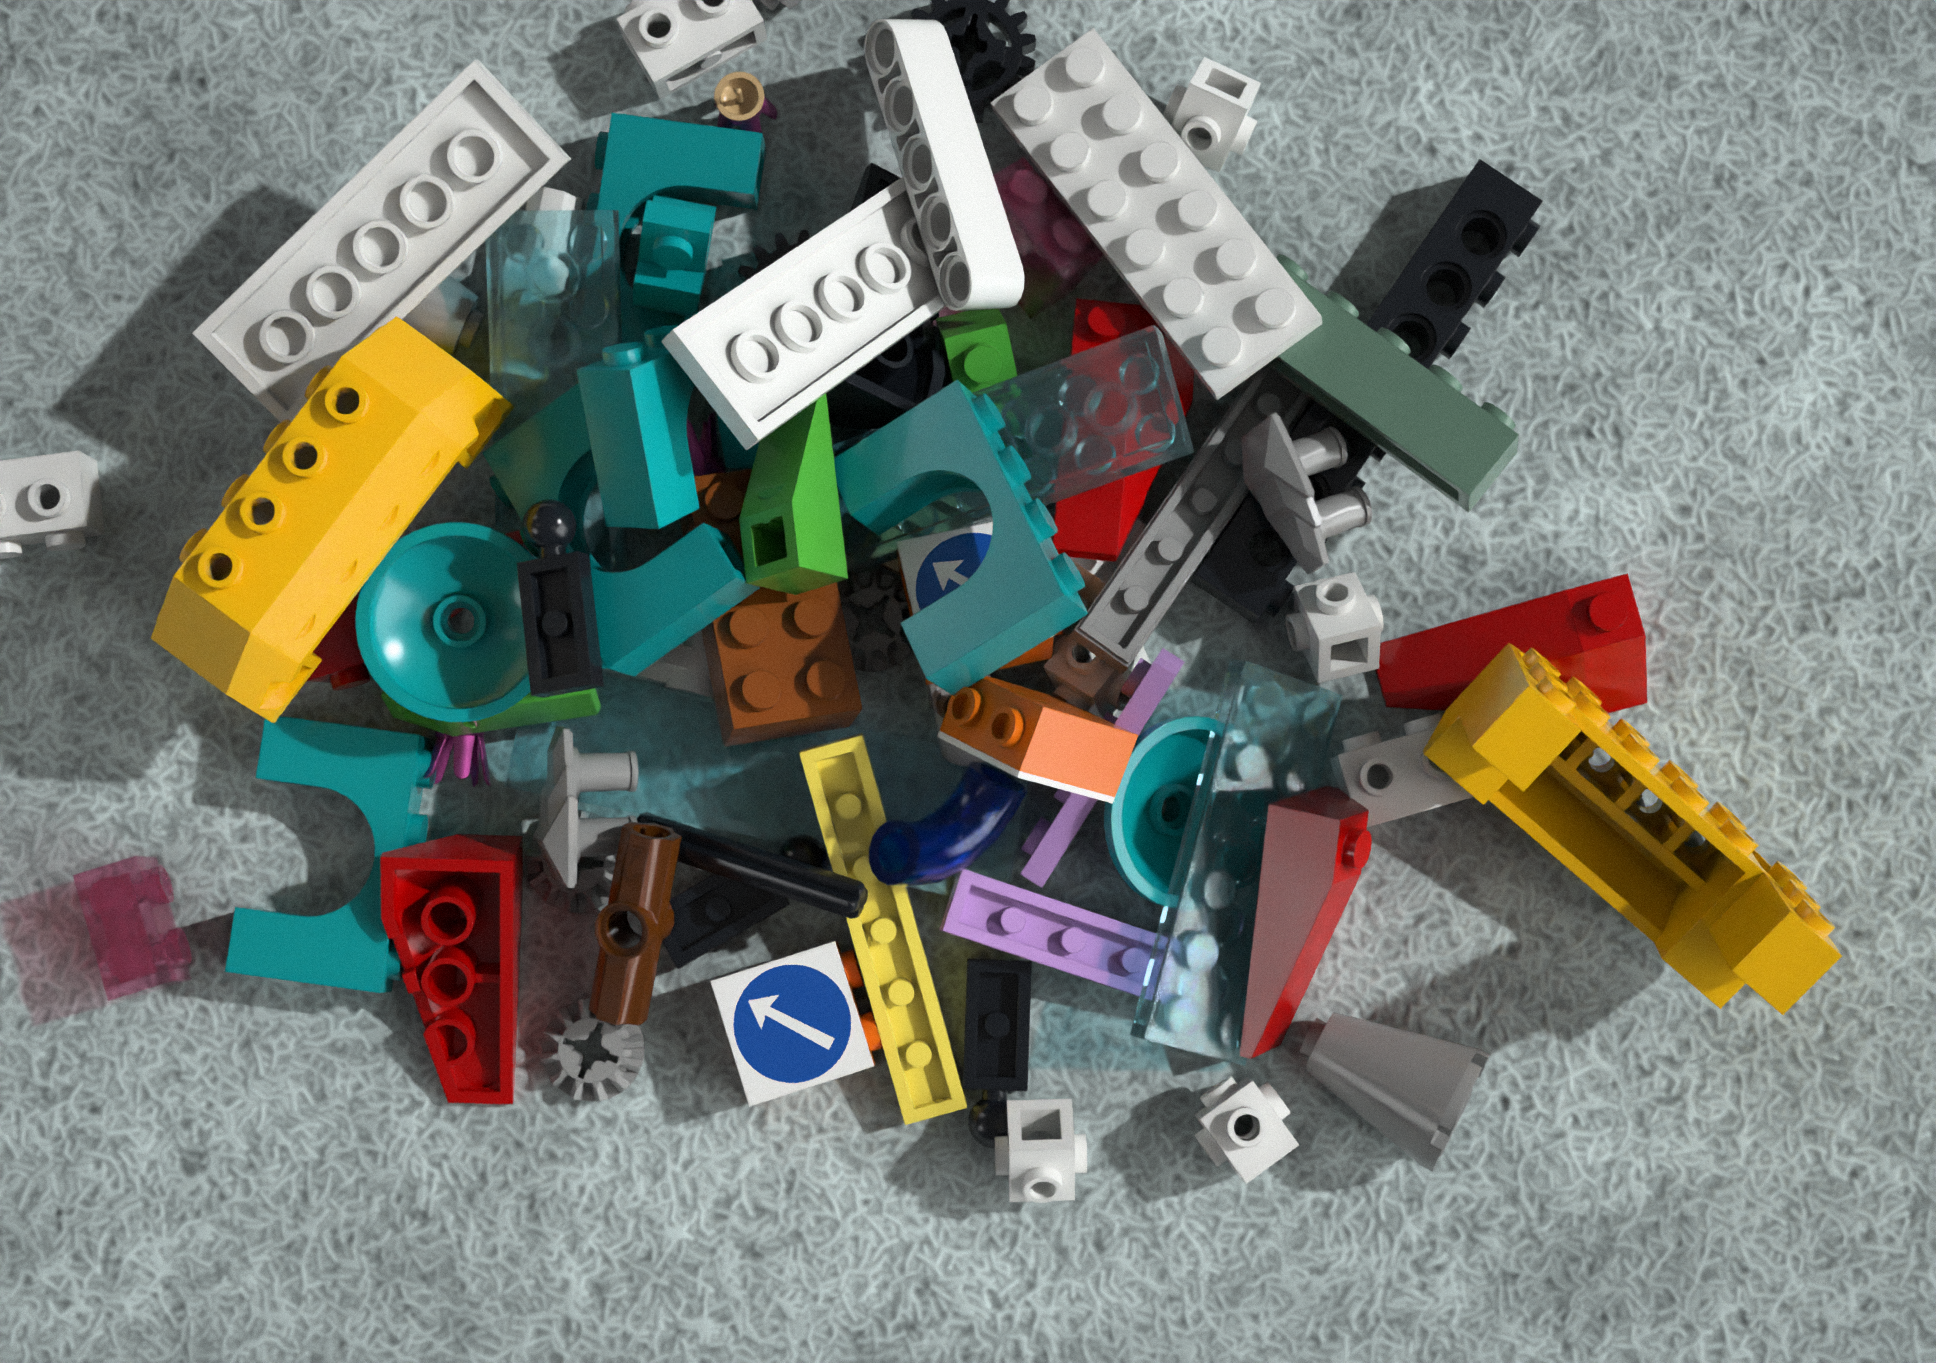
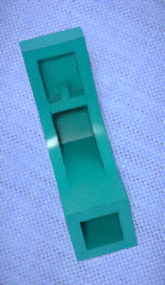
M657 195L653 196V201H646L638 263L633 284L632 306L686 315L699 310L717 207Z

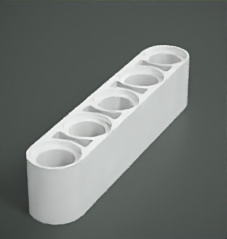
M877 19L870 25L865 38L864 53L866 64L939 294L944 304L954 311L1013 307L1021 299L1024 290L1025 276L1023 266L944 26L937 20Z

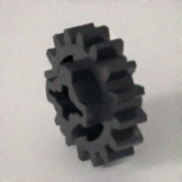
M930 0L932 10L930 13L914 8L911 12L912 19L937 20L942 25L950 20L963 17L951 26L944 27L948 35L976 123H983L984 107L990 106V102L1022 79L1019 76L1026 77L1035 70L1036 61L1025 55L1035 51L1036 37L1033 34H1020L1027 26L1028 16L1025 11L1010 16L1008 14L1010 0H996L995 3L989 0ZM988 22L992 23L1002 32L1009 47L1006 46V41L995 39L987 26ZM975 32L977 53H974L971 62L967 63L965 73L961 74L962 60H960V53H963L966 44L970 43L972 33ZM988 78L998 79L985 88L973 90V87Z

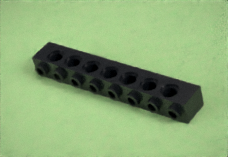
M1479 159L1366 325L1376 332L1381 327H1384L1393 333L1404 331L1414 335L1419 341L1421 352L1420 356L1413 359L1427 369L1431 367L1439 353L1450 359L1471 329V327L1462 322V319L1475 302L1485 308L1506 278V276L1497 271V268L1507 253L1510 251L1517 257H1520L1540 228V225L1531 218L1543 201ZM1474 230L1483 234L1489 243V253L1476 255L1468 251L1462 242V232ZM1442 281L1448 284L1455 294V304L1452 306L1435 304L1427 294V283ZM1314 400L1290 435L1291 440L1294 441L1321 432L1325 428L1332 426L1347 439L1351 447V457L1344 465L1308 476L1315 491L1314 495L1317 501L1344 492L1353 486L1363 488L1366 482L1356 475L1369 456L1380 462L1386 452ZM1252 492L1191 582L1254 624L1264 611L1275 617L1295 586L1287 581L1286 578L1296 565L1297 560L1266 518L1261 505ZM1256 536L1273 538L1281 549L1280 563L1275 566H1262L1255 562L1249 551L1250 540Z

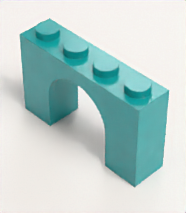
M611 113L609 132H599L595 149V168L603 170L600 193H590L586 208V230L594 231L590 255H580L577 267L576 289L577 292H584L581 316L572 315L567 334V352L575 354L574 361L579 368L603 359L602 349L629 342L642 343L645 341L644 332L662 326L680 325L685 322V315L632 306L633 289L627 281L624 263L629 238L644 217L646 201H653L654 195L683 201H696L758 210L766 155L763 133Z
M701 310L686 314L684 316L685 321ZM679 325L662 326L644 332L645 341L642 343L629 342L602 349L603 359L577 369L606 527L660 529L700 509L687 438L688 406L695 384L661 342ZM717 414L726 468H753L759 442L746 451Z
M958 380L834 458L837 487L850 515L878 536L943 496L958 492H975L983 494L987 498L992 513L993 529L989 549L979 568L961 586L901 622L926 679L953 696L963 687L973 685L1088 615L1078 594V591L1085 587L1084 580L1071 558L1065 552L1059 555L1051 539V536L1058 533L1057 526L1044 504L1038 498L1031 499L1024 483L1031 479L1030 472L1015 448L1011 445L1005 447L998 433L999 430L1005 427L1000 412L987 394L983 393L976 397Z
M579 383L483 452L485 459L494 472L489 477L494 492L507 507L516 510L522 522L530 506L545 499L558 500L567 505L573 512L576 519V533L572 542L565 549L566 553L580 551L589 554L602 669H611L633 677L760 588L759 586L746 583L744 560L729 535L705 523H702L656 557L635 569L624 572H607L597 563L589 550L584 533L586 504L598 480ZM521 529L520 535L524 544L539 559L538 550L527 542Z
M280 716L275 723L265 719L256 778L272 782L331 789L346 796L363 812L371 827L375 846L374 862L366 884L356 897L340 909L324 915L309 916L250 907H235L225 972L375 993L392 992L394 980H403V967L392 938L388 939L381 920L380 857L383 852L426 842L428 816L419 814L423 789L431 790L436 778V769L429 778H424L431 763L432 751H429L431 739L416 734Z

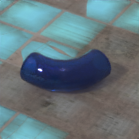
M971 761L953 793L933 813L918 821L889 820L877 829L869 846V864L872 873L879 881L887 885L905 887L939 883L966 869L997 841L1027 793L1026 788L1017 780L996 768Z

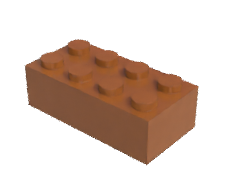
M752 469L695 476L700 509L680 518L683 537L702 523L708 524L727 533L743 558L739 518ZM837 582L798 595L760 587L750 596L701 629L724 747L850 727L863 708Z

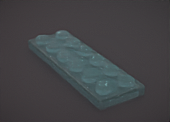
M517 210L485 241L490 383L494 390L514 406L513 410L492 436L493 445L579 383L577 369L603 359L602 349L622 343L618 210ZM597 481L589 495L585 508L584 533L591 554L607 572L628 571L627 528L606 527ZM495 493L496 530L504 534L521 530L522 521L516 510L507 507Z
M1155 325L973 392L976 397L983 393L987 394L997 407L1005 423V427L999 430L998 433L1005 447L1013 446L1025 462L1031 479L1024 483L1031 499L1038 498L1044 506L1194 453L1164 337ZM879 429L871 430L832 445L834 458ZM838 489L848 576L898 559L896 543L898 541L993 522L990 505L985 495L975 492H958L933 501L878 536L850 515Z
M1229 660L1212 730L1210 731L1130 1031L1131 1036L1246 1065L1247 1058L1239 1055L1269 803L1319 788L1343 695L1246 660Z

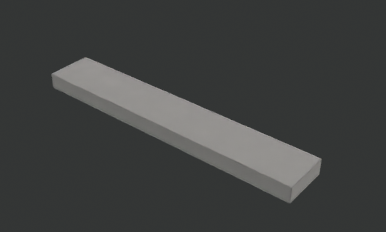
M1267 365L1251 375L1087 610L1088 615L1081 618L1069 637L1123 674L1249 492V488L1244 483L1241 437L1274 413L1281 417L1289 433L1312 398Z

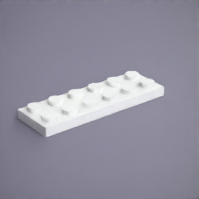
M1094 28L990 102L995 115L1216 401L1322 325L1321 314Z
M478 59L474 60L192 334L280 422L286 419L292 422L308 401L304 396L307 386L323 367L327 365L334 367L342 355L398 316L403 320L571 158Z
M903 177L674 328L661 341L746 451L946 307L938 291Z

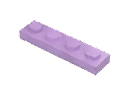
M1162 648L1152 665L1140 658L1120 692L1130 697L1129 702L1118 718L1106 712L1103 719L1139 735L1185 662ZM1058 789L1054 798L1064 805L1053 823L1041 817L1021 849L1031 855V858L1020 875L1042 888L1098 799Z
M966 869L958 870L939 928L940 931L1180 1011L1186 1010L1204 953V949Z

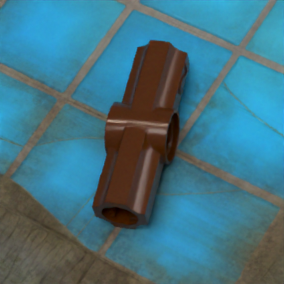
M628 822L622 826L608 905L598 913L595 921V937L600 949L588 1010L593 1012L598 1020L614 1025L631 1024L639 1026L648 1018L661 944L670 935L674 926V911L669 901L682 836L676 834L673 828L656 823ZM628 912L634 914L640 921L642 936L635 933L630 927Z

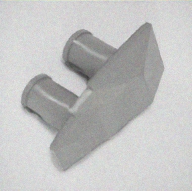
M1274 413L1241 437L1244 483L1257 499L1266 518L1283 539L1293 557L1307 575L1329 563L1325 546L1326 538L1370 524L1372 520L1371 503L1366 493L1358 486L1350 487L1344 492L1314 501L1315 491L1308 476L1330 468L1341 467L1347 462L1346 443L1336 428L1331 426L1321 432L1292 441L1281 417Z
M556 726L548 747L547 779L540 793V821L533 837L554 880L567 888H575V884H577V863H579L580 857L617 856L622 826L628 822H637L634 815L614 818H579L577 798L580 792H636L638 786V760L635 751H626V753H579L577 747H573V732L563 726Z

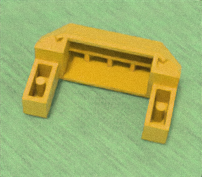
M398 316L376 329L369 337L342 355L334 367L327 365L313 377L304 395L308 401L292 422L286 419L274 428L263 446V452L266 453V456L250 476L243 474L231 484L221 501V506L225 509L210 529H200L183 547L179 556V560L183 564L172 578L150 638L224 694L271 723L276 722L323 660L313 653L315 648L454 465L458 463L465 469H468L514 408L508 400L473 371Z
M1508 643L1446 709L1423 750L1424 755L1482 805L1489 800L1654 942L1661 958L1717 1007L1721 1009L1747 984L1778 1012L1784 1015L1842 957L1828 936L1835 929V926L1819 911L1821 906L1805 891L1807 886L1781 862L1776 861L1771 866L1755 850L1759 845L1744 831L1747 827L1724 805L1717 801L1709 809L1707 807L1709 801L1697 790L1698 784L1671 760L1663 767L1658 765L1657 763L1660 759L1648 748L1651 744L1627 721L1621 718L1613 726L1608 721L1611 718L1610 715L1600 706L1602 701L1581 681L1573 676L1565 684L1559 678L1561 673L1535 649L1530 648L1526 653H1523ZM1600 747L1611 758L1604 765H1592L1589 763V759L1594 755L1593 751ZM1645 789H1649L1658 797V800L1648 807L1637 804V801L1643 797L1642 793ZM1695 830L1705 838V841L1698 847L1684 845V842H1688L1691 839L1690 835Z

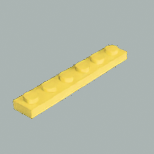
M863 733L802 749L799 755L832 871L861 881L868 890V898L860 916L853 919L846 917L904 1123L908 1125L967 1108V1100Z

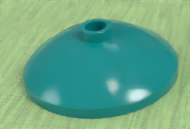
M449 522L427 526L399 539L362 586L356 608V635L360 653L368 671L380 688L390 698L411 712L426 718L445 722H470L489 718L509 709L522 700L530 692L517 563L534 560V556L525 547L506 534L490 527L466 522ZM466 608L473 614L474 625L469 632H458L452 627L450 618L455 609Z
M1192 715L1177 716L1163 720L1138 736L1113 804L1105 802L1104 808L1105 838L1111 859L1123 880L1138 895L1152 903L1180 910L1199 909L1227 897L1247 878L1264 848L1268 805L1271 803L1267 775L1253 746L1240 732L1230 725L1217 719ZM1164 801H1166V811L1162 816V806Z

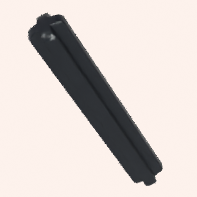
M649 812L642 813L637 817L638 823H656L673 828L676 834L682 836L677 862L850 919L860 916L867 901L868 890L861 881Z

